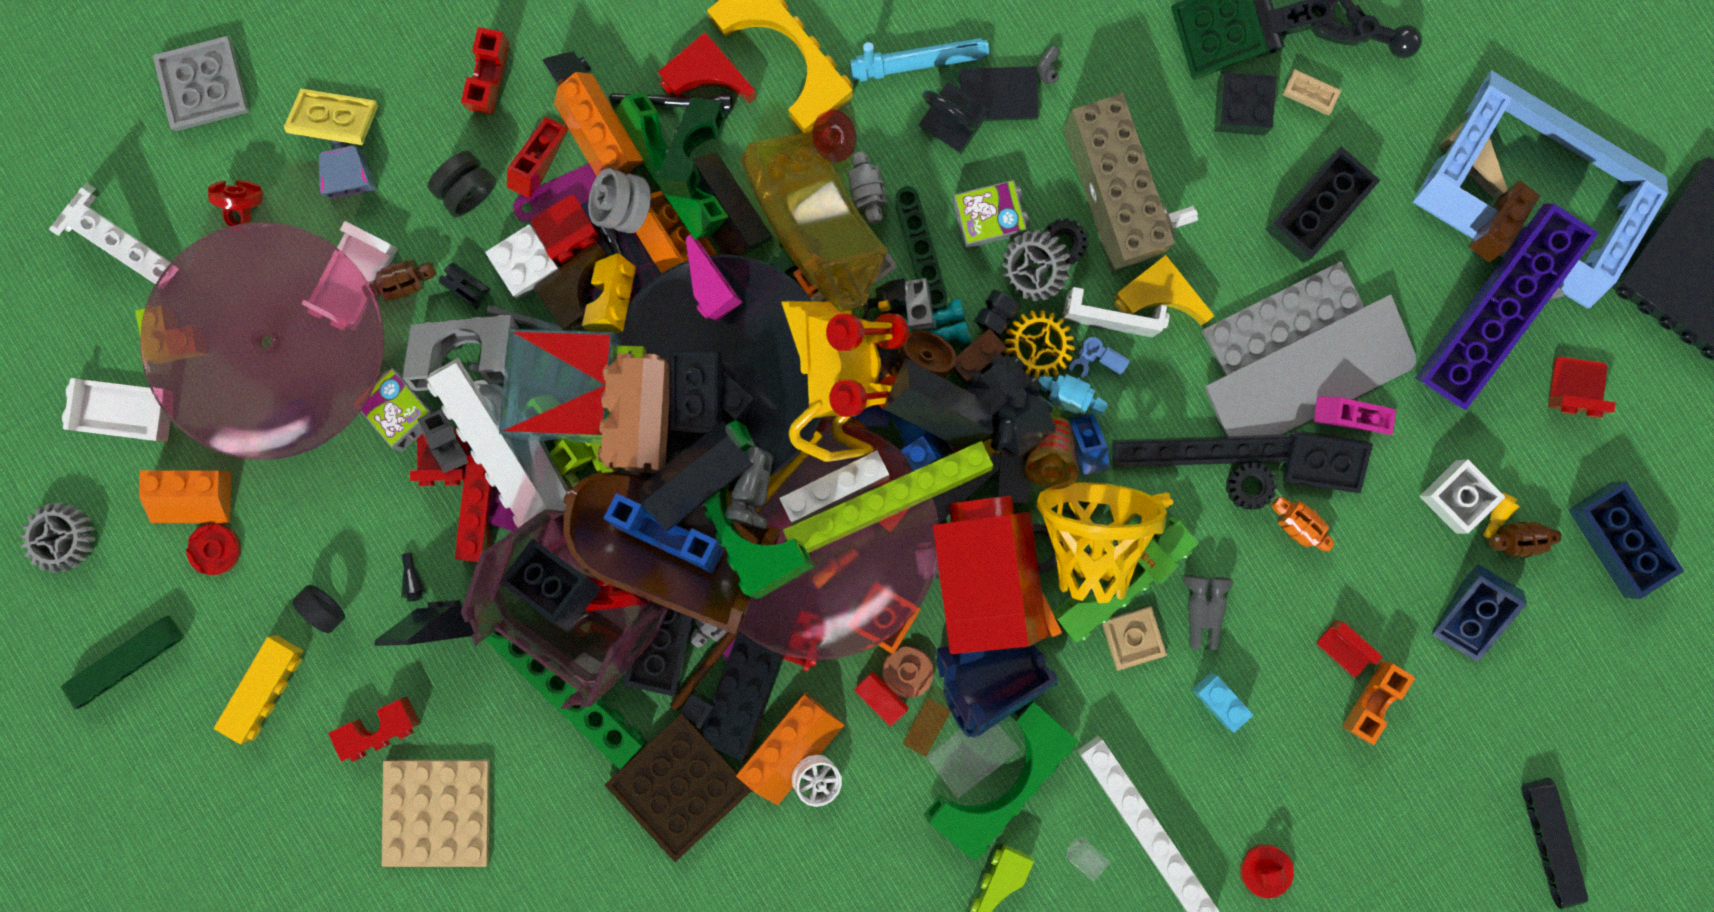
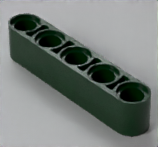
M904 186L897 191L895 206L916 279H924L921 271L925 268H930L935 272V277L932 280H927L930 294L938 293L942 297L940 304H932L934 312L945 307L948 299L947 291L919 194L913 187ZM904 195H910L914 202L906 206L900 202V198ZM911 219L918 220L921 227L918 230H911L908 228L907 222ZM917 244H924L927 246L928 252L925 255H918L914 251V247Z
M165 616L71 678L60 688L73 708L79 709L184 639V636L171 616Z

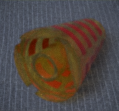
M1053 417L1052 420L1056 426V431L1033 447L1026 461L1025 473L1034 484L1046 488L1047 484L1053 485L1052 489H1063L1069 487L1077 480L1079 467L1070 422L1062 417Z

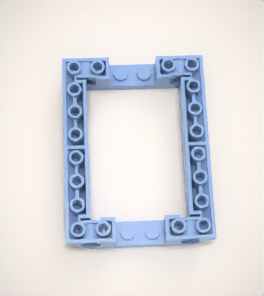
M1491 70L1464 113V116L1468 118L1447 153L1437 159L1412 203L1473 239L1479 228L1484 226L1495 215L1497 210L1461 189L1460 186L1504 111L1626 185L1632 186L1629 193L1623 196L1617 207L1623 213L1603 247L1592 251L1585 263L1579 260L1559 286L1564 291V295L1588 309L1617 282L1668 195L1667 177ZM1522 226L1513 243L1511 244L1510 248L1526 227ZM1510 248L1504 253H1502L1500 256L1504 258V256L1507 254Z

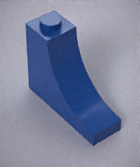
M890 413L904 442V449L901 451L913 471L949 456L937 436Z

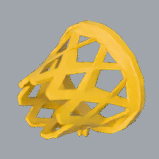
M1091 482L1059 484L1040 492L1037 508L1044 517L1055 551L1060 590L1066 592L1069 587L1072 598L1081 601L1084 600L1091 588L1098 603H1109L1115 593L1118 599H1123L1126 596L1135 567L1154 534H1162L1165 531L1167 517L1165 508L1173 505L1170 493L1149 495L1129 487ZM1078 501L1090 502V504L1084 511ZM1068 502L1078 520L1062 516L1063 503ZM1098 503L1110 506L1114 519L1111 524H1094L1090 519ZM1056 505H1058L1057 513L1051 510ZM1136 514L1142 516L1140 524L1126 525ZM1114 540H1117V542H1118V545H1117V546H1114V545H1113L1112 542H1113ZM1088 544L1092 549L1090 555L1084 551ZM1073 568L1077 576L1086 578L1080 588L1073 574ZM1101 578L1102 580L1111 581L1105 591H1103L1099 582Z

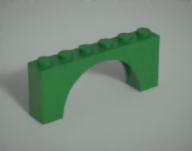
M737 420L728 424L746 453L750 447L755 446L745 425ZM730 483L704 503L706 509H704L705 515L712 524L714 523L718 531L715 533L716 538L721 546L726 548L729 554L727 561L730 567L737 571L741 579L738 581V584L745 595L759 599L815 567L803 542L793 538L777 545L753 544L738 531L733 521L725 519V514L729 507L728 493Z
M1033 700L1010 715L1018 724L1025 742L1023 769L1014 785L1001 797L980 805L958 804L940 794L924 813L925 818L934 828L974 861L988 851L990 843L996 836H1000L1005 831L1008 822L1014 816L1021 813L1026 801L1039 792L1041 784L1047 777L1052 776L1056 772L1058 764L1064 757L1069 756L1074 751L1075 745L1078 742L1072 734Z

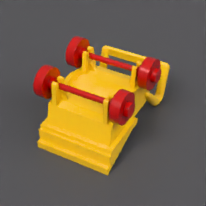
M781 302L800 356L801 372L808 374L809 408L791 424L789 429L791 443L795 448L824 462L871 454L873 447L845 434L842 430V425L850 417L859 415L867 407L879 404L883 408L897 376L885 377L878 383L881 360L876 343L885 349H896L904 345L909 335V327L906 320L899 314L887 313L879 316L875 322H870L853 315L852 310H848V306H836V302ZM836 416L831 426L832 434L838 442L852 449L829 452L802 439L800 431L813 418Z

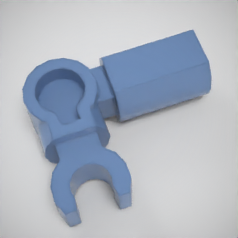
M1090 337L1084 341L1082 348L1078 352L1080 355L1079 359H1075L1070 363L1069 370L1072 371L1076 364L1082 365L1083 372L1080 377L1083 378L1089 371V362L1093 363L1096 357H1099L1100 363L1121 375L1130 360L1110 347L1105 349L1098 338Z

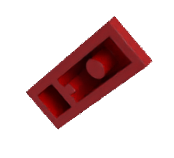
M547 117L542 120L507 168L508 189L529 199L543 181L568 132V127Z

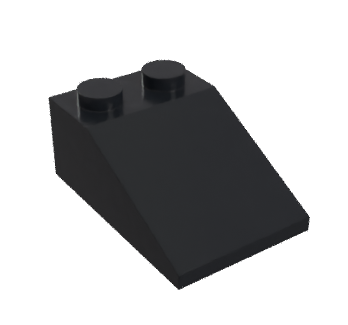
M461 600L427 602L428 607L415 609L374 640L375 646L412 645L474 636L472 604L461 605Z

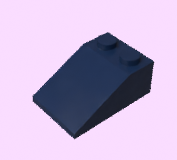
M1477 564L1461 583L1434 628L1432 635L1479 662L1526 606L1527 601L1524 591Z

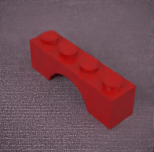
M467 455L469 463L465 465L455 560L487 562L491 541L489 508L495 486L492 487L485 477L487 471L483 465H478L472 455Z

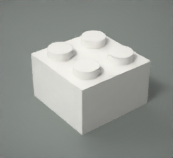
M530 224L485 252L511 294L518 300L534 292L535 285L560 268L558 264L550 259L546 252V246Z
M1468 459L1456 460L1419 496L1456 534H1468L1505 498Z

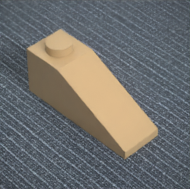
M1465 121L1439 144L1446 153ZM1489 137L1468 175L1492 199L1503 195L1507 191V187Z

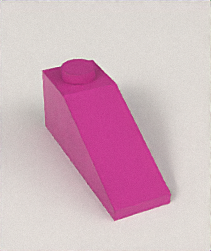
M689 235L686 237L693 294L699 303L696 307L703 317H710L718 322L740 305L742 301L701 243Z
M1317 397L1314 422L1335 427L1393 435L1396 409L1342 397Z

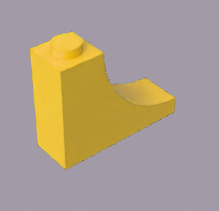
M1166 255L1113 296L1116 300L1114 302L1115 307L1122 313L1134 314L1145 308L1167 305V307L1187 313L1200 325L1214 317V314Z

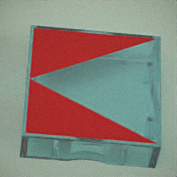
M509 329L499 434L510 440L547 441L566 439L574 442L602 443L600 422L602 419H608L610 415L608 408H603L601 402L606 386L603 370L606 365H611L613 360H617L618 346H621V339L613 332Z

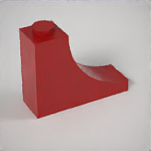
M705 32L658 71L661 78L659 84L668 95L672 92L675 96H681L696 88L715 86L735 92L749 104L757 98L754 88Z

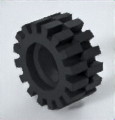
M1069 218L1064 220L1057 219L1055 222H1051L1043 231V233L1050 232V239L1059 234H1067L1072 238V249L1069 252L1063 253L1070 254V258L1065 260L1066 263L1074 265L1086 252V247L1088 246V241H1086L1087 233L1083 232V226L1079 227L1075 220L1071 222ZM1040 248L1042 250V253L1045 256L1049 257L1048 253L1042 248Z
M1246 463L1235 467V470L1230 472V478L1226 480V484H1228L1226 493L1230 494L1229 499L1234 501L1237 507H1242V509H1261L1266 504H1270L1272 502L1271 498L1276 496L1274 489H1277V484H1274V480L1277 479L1275 475H1271L1272 471L1269 468H1265V465ZM1248 476H1254L1260 481L1261 489L1255 496L1246 495L1242 489V483Z

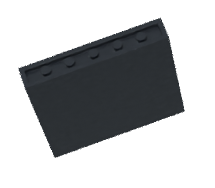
M1709 156L1695 162L1643 236L1617 282L1611 288L1616 291L1617 296L1637 305V309L1641 313L1651 315L1657 319L1661 327L1674 331L1679 335L1681 341L1695 346L1701 350L1700 353L1710 360H1714V159Z

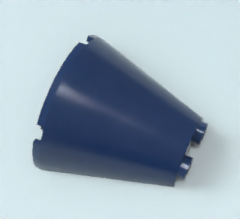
M1034 644L1028 647L950 654L949 647L937 648L939 677H944V686L946 690H943L945 699L954 720L967 737L973 736V738L981 736L1058 683L1055 672L1050 670L1049 667H1045L1046 660L1044 654L1041 651L1039 652Z

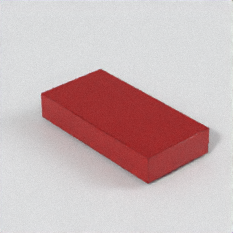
M873 671L854 689L890 727L910 708Z

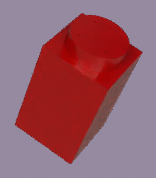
M1012 495L948 504L951 522L933 525L950 654L1028 647L1047 638V625L1031 511L1014 514Z

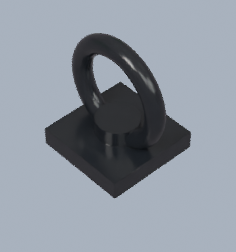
M947 82L939 94L931 90L923 92L922 97L924 101L931 107L919 123V126L962 154L991 111L962 90Z

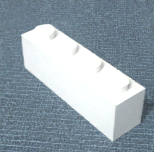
M875 451L779 499L792 525H795L888 481L889 473L878 451Z

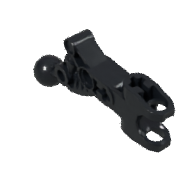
M1254 0L1269 52L1256 57L1282 50L1285 47L1282 36L1309 29L1319 38L1343 45L1356 46L1372 39L1387 44L1391 53L1398 58L1414 56L1422 45V35L1414 26L1403 25L1395 30L1382 26L1377 18L1366 15L1360 5L1355 6L1352 0H1305L1274 9L1272 0ZM1338 1L1347 11L1345 16L1353 26L1343 25L1333 19V9ZM1312 9H1318L1321 17L1315 16L1312 13Z

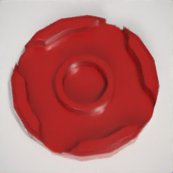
M206 524L197 528L190 535L188 549H186V556L190 565L197 572L207 575H221L230 571L237 564L241 555V543L237 534L229 527L221 524Z

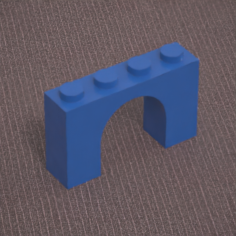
M617 493L604 516V519L615 528L712 574L725 550L717 540L694 529L688 531L675 525L669 531L665 530L641 504Z

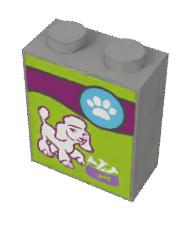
M1014 180L953 195L952 202L964 249L1016 237L1026 232V227L1029 226L1027 212H1022L1020 202L1023 201L1020 186L1016 187Z
M393 368L382 373L378 381L371 388L361 392L359 399L354 402V405L387 444L399 452H403L423 434L417 419L435 412L418 391H412L403 379V374Z

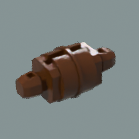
M414 259L392 263L390 266L377 271L375 280L366 283L363 290L367 298L379 297L381 294L386 301L402 297L407 298L409 295L423 289L424 280L433 278L437 271L433 263H423L418 267Z
M1519 522L1502 527L1500 534L1489 538V546L1492 549L1501 550L1502 553L1512 557H1532L1549 552L1551 545L1561 541V533L1538 522Z

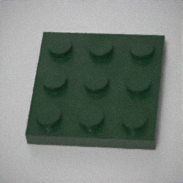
M1184 0L1171 5L1193 80L1269 52L1254 0Z

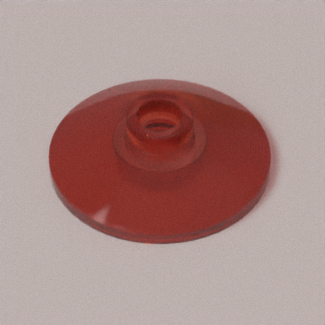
M828 110L816 118L812 129V139L816 150L824 159L831 162H840L847 159L853 153L856 145V131L852 121L845 113L839 110Z

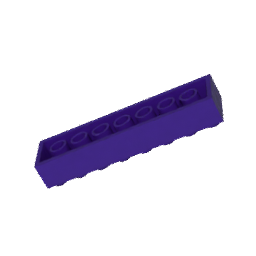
M1555 203L1543 204L1424 364L1415 379L1455 406L1467 410L1599 233Z

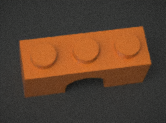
M1382 661L1342 727L1363 741L1375 745L1388 723L1384 721V715L1388 707L1395 700L1403 699L1415 677L1393 663Z

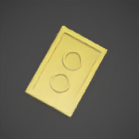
M300 89L284 129L286 133L363 145L378 105L375 100Z

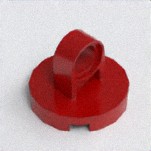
M236 180V185H226V181H219L208 187V201L212 205L222 208L223 219L230 228L239 229L251 221V208L263 202V190L261 191L260 185L249 181ZM233 210L240 214L241 222L234 218Z
M1260 844L1252 847L1245 853L1247 855L1244 857L1239 868L1240 877L1247 889L1256 896L1265 899L1276 898L1288 890L1293 881L1294 869L1289 856L1285 852L1270 844Z

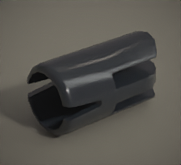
M456 263L449 264L444 269L447 275L445 277L440 275L439 283L477 310L480 306L478 301H483L486 297L483 292L488 293L491 288Z

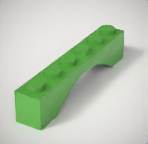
M1173 516L1166 520L1165 531L1162 534H1154L1153 536L1176 562L1188 557L1193 552V548L1198 545L1183 523ZM1138 563L1126 596L1123 599H1118L1116 593L1109 603H1098L1095 595L1086 596L1083 601L1070 597L1052 613L1066 634L1077 643L1079 640L1082 641L1088 638L1092 630L1099 624L1109 621L1116 610L1129 605L1136 594L1150 588L1153 583L1152 581L1155 579Z

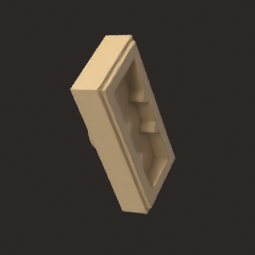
M1294 69L1282 95L1329 116L1341 90Z

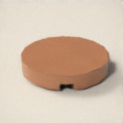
M903 646L897 648L894 655L890 653L886 657L882 676L885 684L897 696L913 698L922 695L929 689L934 677V668L931 659L923 650L914 646Z

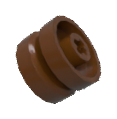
M924 330L910 331L907 341L897 351L901 359L891 369L890 374L891 376H897L904 360L908 359L946 379L956 363L955 351L946 340L937 334Z

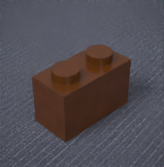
M988 329L956 357L953 371L966 384L978 371H982L990 361L1003 353L1007 348L994 332Z

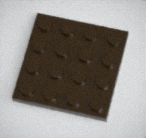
M683 713L675 718L605 784V787L674 862L681 858L752 791V789L736 777L738 772L717 749L712 748L699 729Z

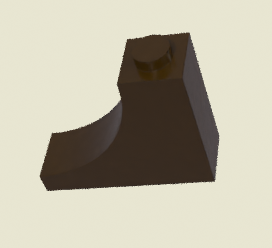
M597 241L534 286V289L565 333L585 334L587 332L582 327L586 304L588 303L589 290L592 285L591 281L595 263L609 257Z

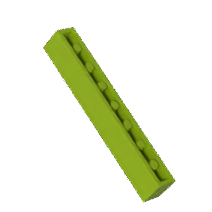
M981 441L792 525L783 531L787 541L794 538L803 542L807 552L810 553L991 472L993 464Z

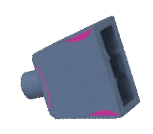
M331 140L332 150L319 154L320 194L330 200L377 190L365 155L358 147L348 146L346 142Z

